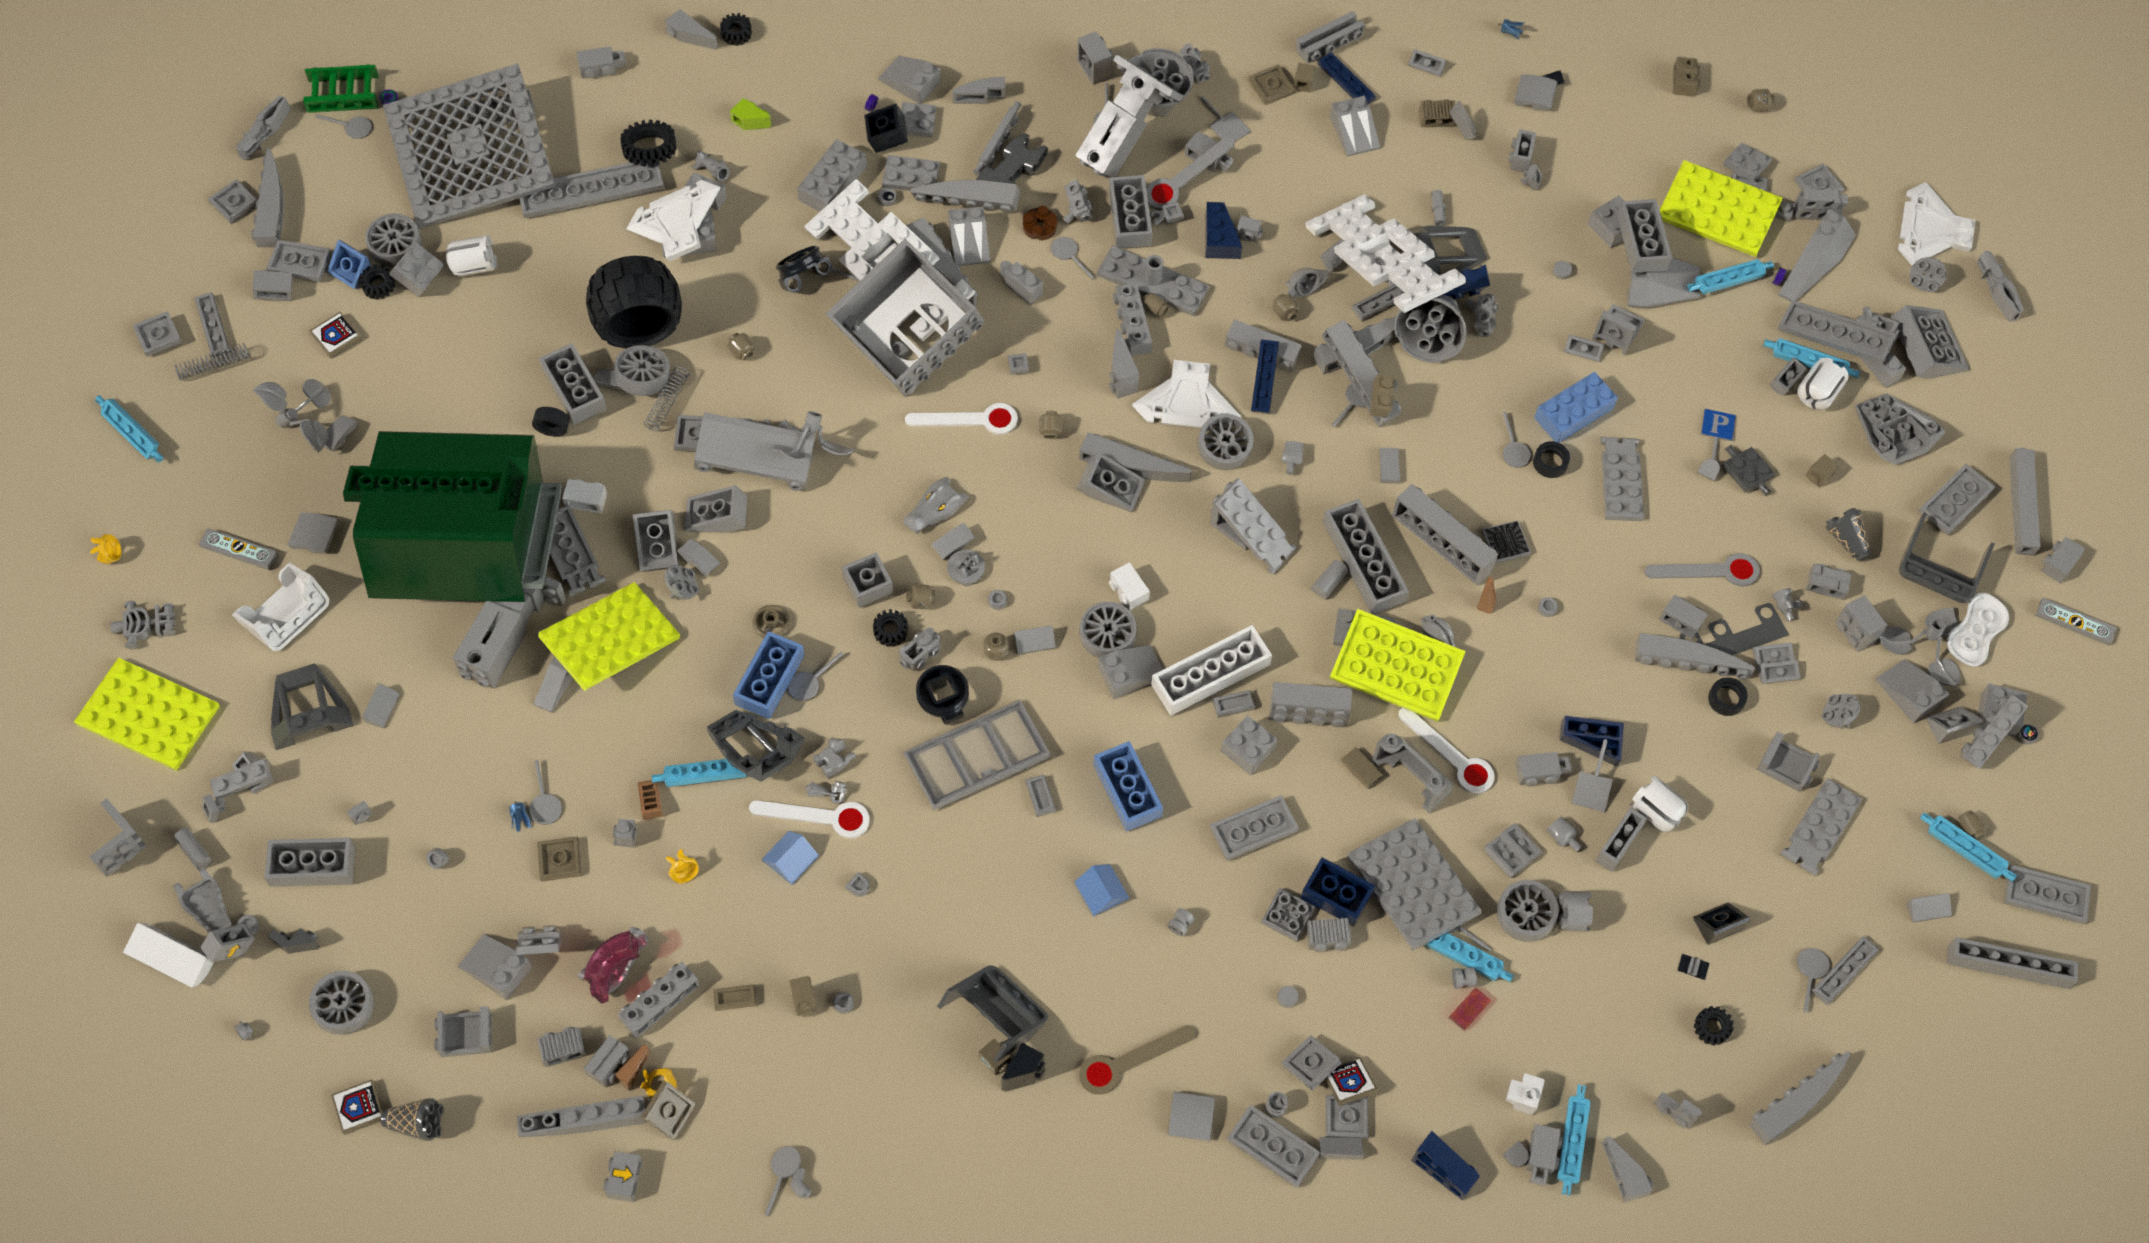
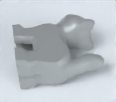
M831 738L828 741V747L819 755L813 756L815 764L818 767L821 766L823 774L827 779L831 778L835 773L842 771L856 757L855 753H849L842 759L837 754L846 748V745H844L845 740Z

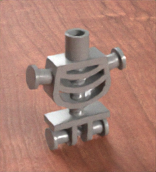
M127 601L124 603V607L127 610L122 612L123 621L111 622L110 624L113 634L123 632L124 637L128 641L125 644L126 648L137 649L136 641L147 639L152 631V626H155V631L159 638H162L163 635H175V630H173L175 621L171 620L175 618V613L172 612L174 604L165 603L162 605V609L158 604L155 605V618H150L144 608H135V601ZM140 615L145 616L146 619L142 620Z

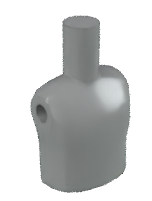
M1295 441L1285 442L1281 461L1287 464L1286 474L1292 475L1294 466L1302 464L1303 443Z
M1559 817L1546 830L1559 846L1563 847L1569 844L1576 852L1582 848L1574 839L1577 835L1576 829L1562 817Z

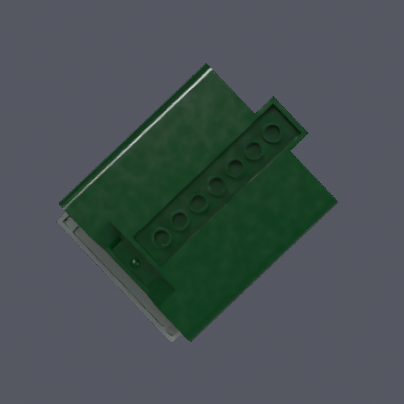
M379 431L370 466H350L343 490L345 502H360L353 527V541L368 598L525 602L523 589H543L562 486L559 483H543L535 435Z

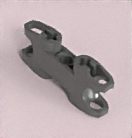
M1024 133L1005 147L1002 155L1006 159L996 169L989 165L986 166L976 180L1016 184L1015 181L1024 172L1033 175L1040 168L1048 154V147L1044 145L1036 150L1027 149L1026 146L1030 141V135Z

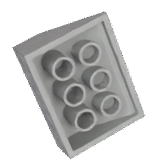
M1905 305L1891 317L1894 321L1899 322L1900 341L1904 345L1907 357L1911 361L1914 372L1918 377L1935 378L1969 370L1942 310Z

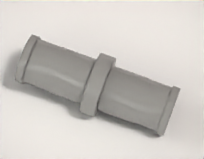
M1434 190L1431 193L1433 203L1431 209L1434 212L1436 226H1443L1446 223L1444 212L1446 206L1443 203V193L1441 190Z

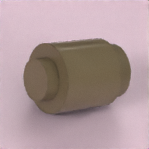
M1153 292L1147 293L1142 299L1143 308L1156 317L1160 316L1162 318L1169 309L1167 301Z
M1969 810L1958 817L1960 820L1959 824L1964 832L1977 841L1986 835L1987 829L1977 813Z

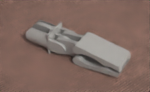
M278 96L256 116L257 119L247 133L243 131L244 137L235 146L242 160L249 159L257 149L262 150L261 144L277 132L291 111L285 97Z
M1985 251L1977 262L1983 274L1981 279H1986L1992 299L2008 321L2014 322L2024 310L2015 286L2002 272L2003 264L1998 265L1993 254L1990 251Z

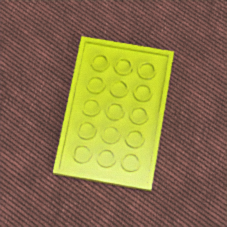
M1683 160L1659 211L1662 221L1756 257L1783 198Z
M633 582L540 631L538 637L585 691L680 639V633L639 586Z
M1357 609L1329 679L1438 722L1466 651Z
M118 658L74 723L79 727L177 771L220 705L216 701Z

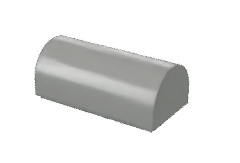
M1340 239L1320 256L1328 271H1332L1344 261L1334 252L1335 246L1345 242L1343 239Z
M1793 357L1771 382L1772 389L1780 395H1785L1807 368Z
M1333 560L1311 586V590L1326 600L1349 572L1347 566L1339 560Z
M188 828L174 833L177 844L197 870L210 864L212 858Z

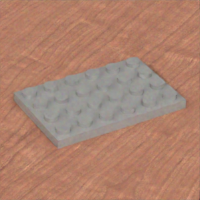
M1416 818L1348 853V859L1362 879L1375 885L1373 895L1412 951L1481 914L1479 906Z

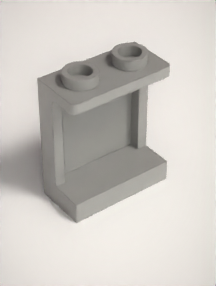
M1777 731L1757 770L1800 792L1804 786L1808 787L1813 777L1809 775L1811 771L1815 772L1818 768L1820 761L1817 759L1820 754L1816 752L1812 756L1783 741L1784 734Z
M488 1006L480 1007V1011L456 1014L438 1012V1018L434 1020L435 1030L438 1031V1038H435L434 1045L435 1050L439 1052L441 1057L492 1053V1012Z

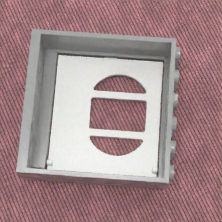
M906 239L899 243L826 313L833 324L905 397L912 394L921 382L926 381L935 369L940 368L943 361L947 357L952 356L961 344L966 343L975 331L980 330L985 322L978 310ZM920 268H922L945 292H943ZM952 299H954L967 313H965L964 311H962V310L952 301ZM922 305H936L946 312L949 320L947 332L921 308ZM914 311H917L942 336L924 354L898 329V326ZM852 332L898 377V379H896L876 359V357L852 334ZM892 333H895L919 359L904 360L898 357L891 347Z

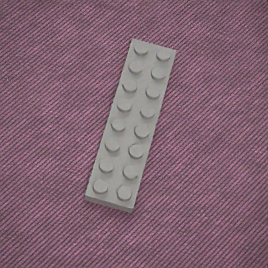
M634 162L553 178L556 187L521 197L520 203L524 218L663 190L664 185L659 165L656 166L655 163H652V166L648 167V163H646L645 167H643L640 163L634 165Z

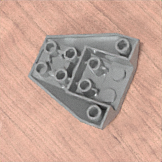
M1672 257L1669 267L1665 271L1632 273L1631 271L1628 306L1649 308L1698 299L1700 297V290L1697 289L1690 292L1687 285L1696 283V277L1700 276L1699 267Z
M1887 393L1855 405V410L1871 448L1881 458L1894 465L1927 453L1945 434V430L1934 419Z

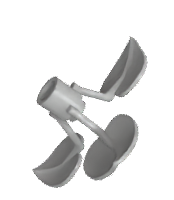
M315 379L306 380L303 383L302 389L309 398L296 409H285L287 406V401H285L287 394L277 383L265 382L253 389V392L270 409L279 411L276 422L281 428L300 424L301 433L317 453L322 450L328 440L326 428L316 420L312 422L310 419L296 420L297 412L310 401L318 408H323L329 404L331 399L330 391L323 383Z
M808 411L801 430L789 424L786 419L778 426L803 432L796 448L792 449L788 446L776 445L773 450L789 459L803 460L805 455L798 452L806 433H815L816 431L819 433V443L828 452L836 455H847L854 452L855 448H847L823 440V426L820 425L822 415L814 411Z
M1953 607L1930 613L1925 619L1927 629H1923L1912 640H1910L1909 633L1900 627L1888 628L1879 637V641L1885 649L1898 655L1909 653L1911 651L1910 644L1915 643L1924 634H1926L1929 640H1937L1936 662L1929 665L1928 673L1940 684L1949 686L1959 684L1960 672L1957 665L1948 658L1939 660L1941 636L1947 637L1949 632L1958 626Z

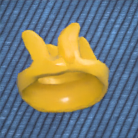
M103 534L102 538H90L92 543L99 544L90 551V554L99 552L97 556L99 562L111 564L120 559L121 545L115 536Z
M680 849L677 853L678 861L673 857H666V860L672 864L669 870V877L679 884L692 880L699 871L696 859L685 856L683 849Z
M655 1069L649 1075L646 1070H643L645 1080L640 1088L645 1089L650 1098H653L656 1093L651 1088V1081L656 1076H664V1081H667L675 1088L677 1087V1082L671 1069Z

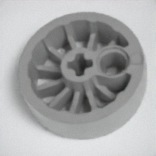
M402 214L383 215L374 220L366 232V245L370 255L375 261L385 266L395 267L414 242L422 246V237L418 226L411 218Z
M646 345L629 347L623 350L615 360V380L619 387L629 394L637 396L656 394L663 390V387L666 386L665 384L669 382V360L661 350Z
M1223 413L1209 418L1203 424L1198 435L1197 444L1199 453L1207 464L1216 469L1231 470L1241 466L1249 458L1253 449L1254 438L1252 430L1246 421L1236 415ZM1222 424L1229 425L1227 431L1223 430ZM1218 425L1220 434L1213 428V426ZM1231 426L1238 428L1234 433L1230 432ZM1206 432H1211L1215 437L1206 435ZM1240 432L1244 434L1243 437L1235 438ZM1204 440L1210 441V442H1213V443L1206 444V442H1205ZM1244 441L1247 442V445H1246V446L1241 445V444H1238V443L1244 442ZM1216 448L1213 452H1211V451L1208 450V449ZM1235 450L1237 452V455L1233 456L1230 455L1228 452ZM1221 451L1220 457H1216L1215 454Z
M1100 602L1091 606L1084 613L1080 621L1079 636L1086 651L1099 658L1116 650L1132 648L1137 636V624L1133 614L1125 606L1116 602ZM1107 614H1112L1110 619L1107 618ZM1115 616H1119L1118 619L1113 621ZM1087 626H1090V627H1093V628H1094V629H1088V630H1086ZM1097 634V635H1096L1095 637H1093L1092 639H1089V638H1088V635ZM1117 636H1122L1125 638V640L1123 641L1118 639L1117 641L1115 638ZM1099 639H1101L1102 642L1100 646L1094 644ZM1105 642H1109L1111 648H1103Z
M1521 880L1511 884L1503 891L1497 904V918L1500 926L1509 936L1519 941L1533 942L1544 938L1552 931L1558 920L1559 907L1555 895L1548 887L1537 881ZM1518 891L1525 892V900L1521 898ZM1529 891L1536 893L1533 900L1529 899ZM1513 894L1517 902L1510 899L1509 896ZM1541 896L1545 901L1537 904L1535 901ZM1505 902L1514 908H1506ZM1546 905H1548L1550 911L1538 910ZM1516 916L1522 923H1516L1512 917ZM1540 916H1549L1550 920L1547 921ZM1529 922L1535 931L1529 930ZM1537 922L1544 925L1545 927L1540 928Z
M349 971L333 972L320 979L312 989L309 998L310 1013L314 1021L323 1030L336 1035L350 1034L362 1028L370 1019L374 1010V994L369 984L360 975ZM339 982H345L343 991H340ZM350 983H356L353 989L349 992ZM335 985L337 992L331 993L327 989ZM361 988H363V993L354 996ZM362 999H365V1001L363 1002V1004H362V1003H354V1002L360 1001V1000H362ZM326 1000L331 1001L327 1008H321V1004H324ZM352 1008H359L362 1010L359 1013H357ZM351 1012L356 1017L350 1020L348 1013ZM321 1015H328L325 1019L320 1017ZM337 1015L336 1022L330 1023L333 1020V1018ZM343 1015L345 1016V1019H346V1022H345V1023H341V1020H342V1016H343Z

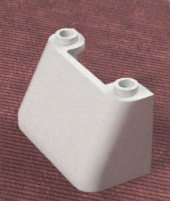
M290 562L279 572V581L283 586L256 611L250 606L244 605L232 614L237 622L273 651L283 649L329 605L328 595L314 577Z

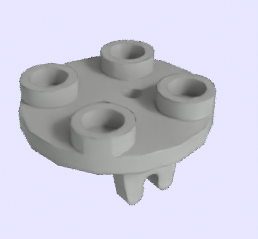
M1924 257L1912 265L1909 274L1910 283L1919 290L1935 292L1945 282L1947 271L1940 260L1933 257Z
M964 549L957 551L951 555L947 564L949 576L953 581L964 586H970L972 583L977 582L985 571L983 558L973 550Z
M671 565L666 570L664 578L667 587L672 592L670 595L671 599L675 597L677 600L691 599L699 592L698 584L694 577L695 573L691 568Z
M1847 693L1831 695L1823 709V720L1829 726L1840 729L1844 726L1846 729H1849V723L1860 712L1859 700L1855 695Z

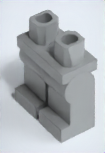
M1803 185L1799 196H1797L1794 202L1795 219L1822 220L1828 209L1842 215V206H1846L1848 203L1847 194H1839L1838 188H1833L1832 190H1813L1810 185Z

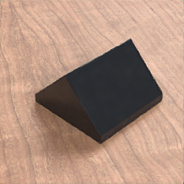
M1729 902L1693 917L1707 945L1742 931L1750 921L1749 916Z

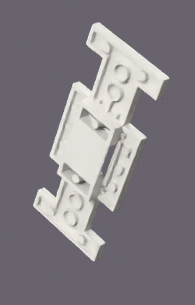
M857 179L804 226L816 240L821 238L829 229L834 231L851 248L839 261L859 281L904 239L911 243L932 265L940 260L939 256L892 212L879 223L868 215L858 203L869 194V191ZM920 268L943 292H945L922 268ZM963 279L954 286L967 300L975 294V290ZM952 299V301L960 308L961 306L954 299ZM928 304L921 306L939 326L948 319L946 312L936 305ZM922 316L910 327L911 331L922 341L926 340L935 331Z
M1365 194L1305 222L1306 229L1315 236L1331 229L1345 242L1334 247L1335 254L1371 285L1376 286L1385 282L1389 286L1395 284L1405 293L1394 298V304L1404 313L1466 283L1465 276L1455 268L1439 276L1424 262L1435 257L1434 251L1393 218L1378 225L1369 218L1365 212L1374 209L1375 204ZM1390 240L1404 252L1400 254L1390 246Z

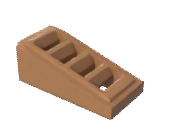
M1489 577L1477 610L1491 614L1497 599L1494 580L1492 577Z
M652 780L638 782L643 820L663 817L658 782L652 783ZM654 785L652 789L643 790V787ZM655 792V795L644 796V794ZM656 799V801L645 803V800ZM657 805L655 808L646 809L648 806Z
M643 1045L616 1073L618 1082L628 1090L633 1086L650 1054L646 1045Z

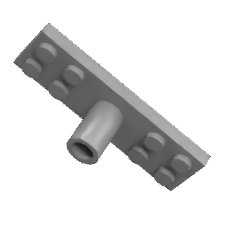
M1113 245L1097 271V276L1118 285L1137 283L1141 295L1145 296L1147 293L1153 292L1167 301L1170 307L1195 316L1209 290V285L1164 267V261L1158 255H1151L1144 259Z

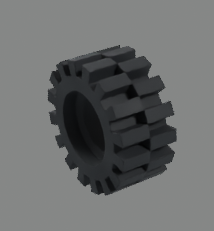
M731 13L732 16L726 15V18L723 17L722 22H720L721 36L724 42H729V45L734 43L735 46H738L737 43L743 45V41L747 43L752 35L749 18H746L744 14L741 16L740 13H737V15ZM733 27L742 28L740 31L737 32L730 31V29Z
M373 265L374 268L372 269L370 266L367 267L368 271L364 269L363 274L360 275V284L365 295H369L371 299L375 297V300H379V297L385 299L384 295L390 296L389 291L393 293L395 280L389 275L391 271L388 267H383V265H379V268L377 265ZM376 279H384V282L380 285H371Z
M889 609V613H886V610H884L882 615L880 613L877 614V618L874 619L873 623L875 639L880 641L881 645L885 643L887 647H889V644H892V647H894L896 642L900 645L902 643L901 640L905 641L908 635V623L906 617L904 618V614L900 613L899 615L897 610L892 613V609ZM887 623H895L898 629L894 633H886L883 627Z
M1709 1006V1008H1704L1695 1018V1034H1698L1699 1039H1703L1705 1044L1720 1045L1731 1036L1734 1022L1730 1020L1732 1016L1725 1013V1009L1721 1011L1718 1006L1716 1008ZM1716 1019L1721 1024L1720 1032L1711 1033L1706 1027L1707 1020Z

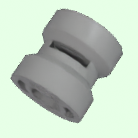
M1178 908L1175 912V918L1169 921L1167 927L1176 935L1183 937L1187 932V927L1192 925L1195 918L1188 911Z
M1467 967L1465 970L1460 968L1452 969L1454 988L1460 989L1463 986L1476 987L1475 968Z
M1273 1092L1269 1095L1266 1103L1268 1115L1275 1118L1284 1115L1288 1106L1286 1095L1282 1092Z

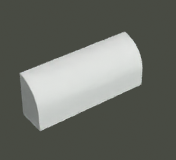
M137 923L123 953L192 988L198 986L205 979L214 963L210 962L202 950L148 923Z

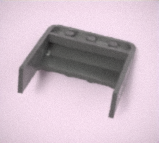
M1923 513L1916 523L1902 556L1899 573L1903 578L1959 603H1968L1975 594L1995 543L1991 542L1985 550L1974 578L1962 576L1911 552L1927 515Z
M992 965L986 966L947 989L937 1005L941 1009L959 997H963L1009 1039L1003 1044L993 1059L995 1062L1017 1050L1022 1042L1026 1043L1048 1019L1047 1013L999 968Z

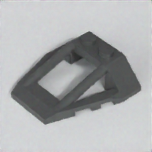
M1431 225L1408 229L1434 251L1435 257L1424 263L1438 275H1442L1440 264L1464 263L1455 268L1461 272L1464 269L1470 270L1487 259L1475 229ZM1457 236L1466 256L1438 257L1430 237Z
M315 663L276 676L271 715V735L276 750L295 745L294 737L331 726L334 732L354 726L348 706ZM315 684L320 707L291 716L287 692ZM324 687L336 706L327 705ZM280 703H281V708H282V713H283V718H284L281 722H280Z
M734 710L707 726L709 736L726 760L746 775L760 782L790 765L805 741V737L791 728L784 727L782 729L776 727L773 722L768 721L764 723L758 721L756 716ZM746 728L770 753L759 760H756L749 754L742 757L726 738ZM757 728L778 736L777 747L775 748Z

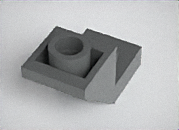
M300 928L292 938L283 931L279 934L274 929L268 935L273 943L288 954L317 950L320 947L316 941L318 937L310 930L305 932Z

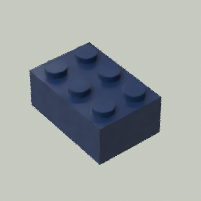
M1321 857L1303 888L1301 898L1336 918H1348L1349 925L1354 927L1371 898L1375 885Z

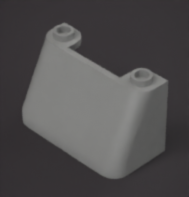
M1387 734L1378 741L1372 762L1378 767L1382 764H1390L1392 768L1400 762L1426 786V789L1422 792V795L1425 797L1422 808L1429 814L1450 795L1453 788L1452 781L1406 739L1396 734Z

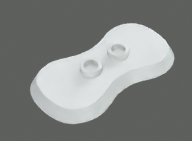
M1975 594L1968 603L1965 619L1958 626L1954 627L1947 636L1949 652L1964 664L1969 666L1981 665L1987 659L1989 645L1993 637L2008 625L2009 613L2007 608L1990 594Z

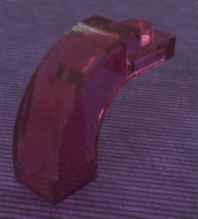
M630 931L614 935L603 942L592 954L586 966L584 979L591 985V995L601 1004L609 1002V979L616 967L626 961L639 958V940Z

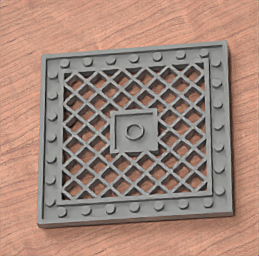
M518 63L383 105L415 221L419 229L556 187ZM499 91L505 93L502 99L496 97ZM482 96L488 98L485 104L479 102ZM509 96L512 104L506 102ZM465 101L471 104L468 109L462 108ZM493 101L499 103L495 109L490 107ZM476 106L482 108L479 114L473 113ZM503 106L509 108L506 114L500 112ZM448 107L454 109L451 115L445 113ZM459 111L464 113L461 120L456 118ZM486 111L492 113L489 119L483 117ZM431 112L437 114L434 120L428 118ZM513 112L515 113L516 119L511 117ZM470 116L475 118L472 125L467 123ZM497 116L503 118L500 124L494 122ZM414 117L420 119L417 125L411 123ZM442 117L448 119L444 125L439 123ZM480 121L486 123L484 128H482V125L479 124ZM508 121L514 123L511 129L505 127ZM425 122L431 124L428 130L422 128ZM452 122L458 123L455 130L449 128ZM491 126L497 128L494 134L488 132ZM518 126L521 134L515 132ZM436 127L441 129L438 135L432 133ZM409 128L414 129L411 134ZM501 131L507 133L504 139L498 137ZM419 132L424 134L421 141L416 139ZM446 132H449L447 134L448 140L443 138ZM485 136L488 137V138H491V139L489 140L488 144H487V141H486ZM512 136L518 138L515 144L509 142ZM429 137L435 139L432 145L426 143ZM495 141L501 143L498 150L492 147ZM413 142L418 144L416 149L414 148ZM440 142L446 144L443 150L437 148ZM522 142L524 143L525 149L520 147ZM506 146L512 148L509 154L503 152ZM423 147L429 149L425 156L420 154ZM450 148L452 151V155L447 153ZM490 151L495 153L492 160L488 159L491 157ZM517 151L523 153L520 159L514 157ZM434 152L440 154L436 161L431 159ZM500 156L506 158L503 164L497 163ZM527 156L530 164L524 162ZM417 157L420 158V159H422L420 165H419V162H418ZM444 157L450 159L447 165L441 163ZM483 161L488 163L485 170L479 168ZM511 161L517 163L513 170L507 167ZM427 162L433 164L430 171L424 169ZM454 163L457 166L458 170L452 168ZM494 166L499 168L496 175L490 173ZM521 166L527 168L524 175L518 172ZM438 167L444 169L440 176L435 174ZM466 167L472 169L468 175L462 173ZM504 171L510 173L507 180L501 178ZM449 172L455 174L451 181L446 179ZM476 172L482 174L479 180L473 178ZM422 173L426 174V177H425L424 180H423ZM432 177L437 179L434 186L428 184ZM459 177L465 179L462 186L456 183ZM487 177L493 179L490 185L484 183ZM443 182L448 184L445 191L439 189ZM470 182L476 184L473 190L467 188ZM453 187L459 189L456 196L450 194ZM426 188L431 190L429 194H427ZM436 192L442 195L439 201L433 199Z

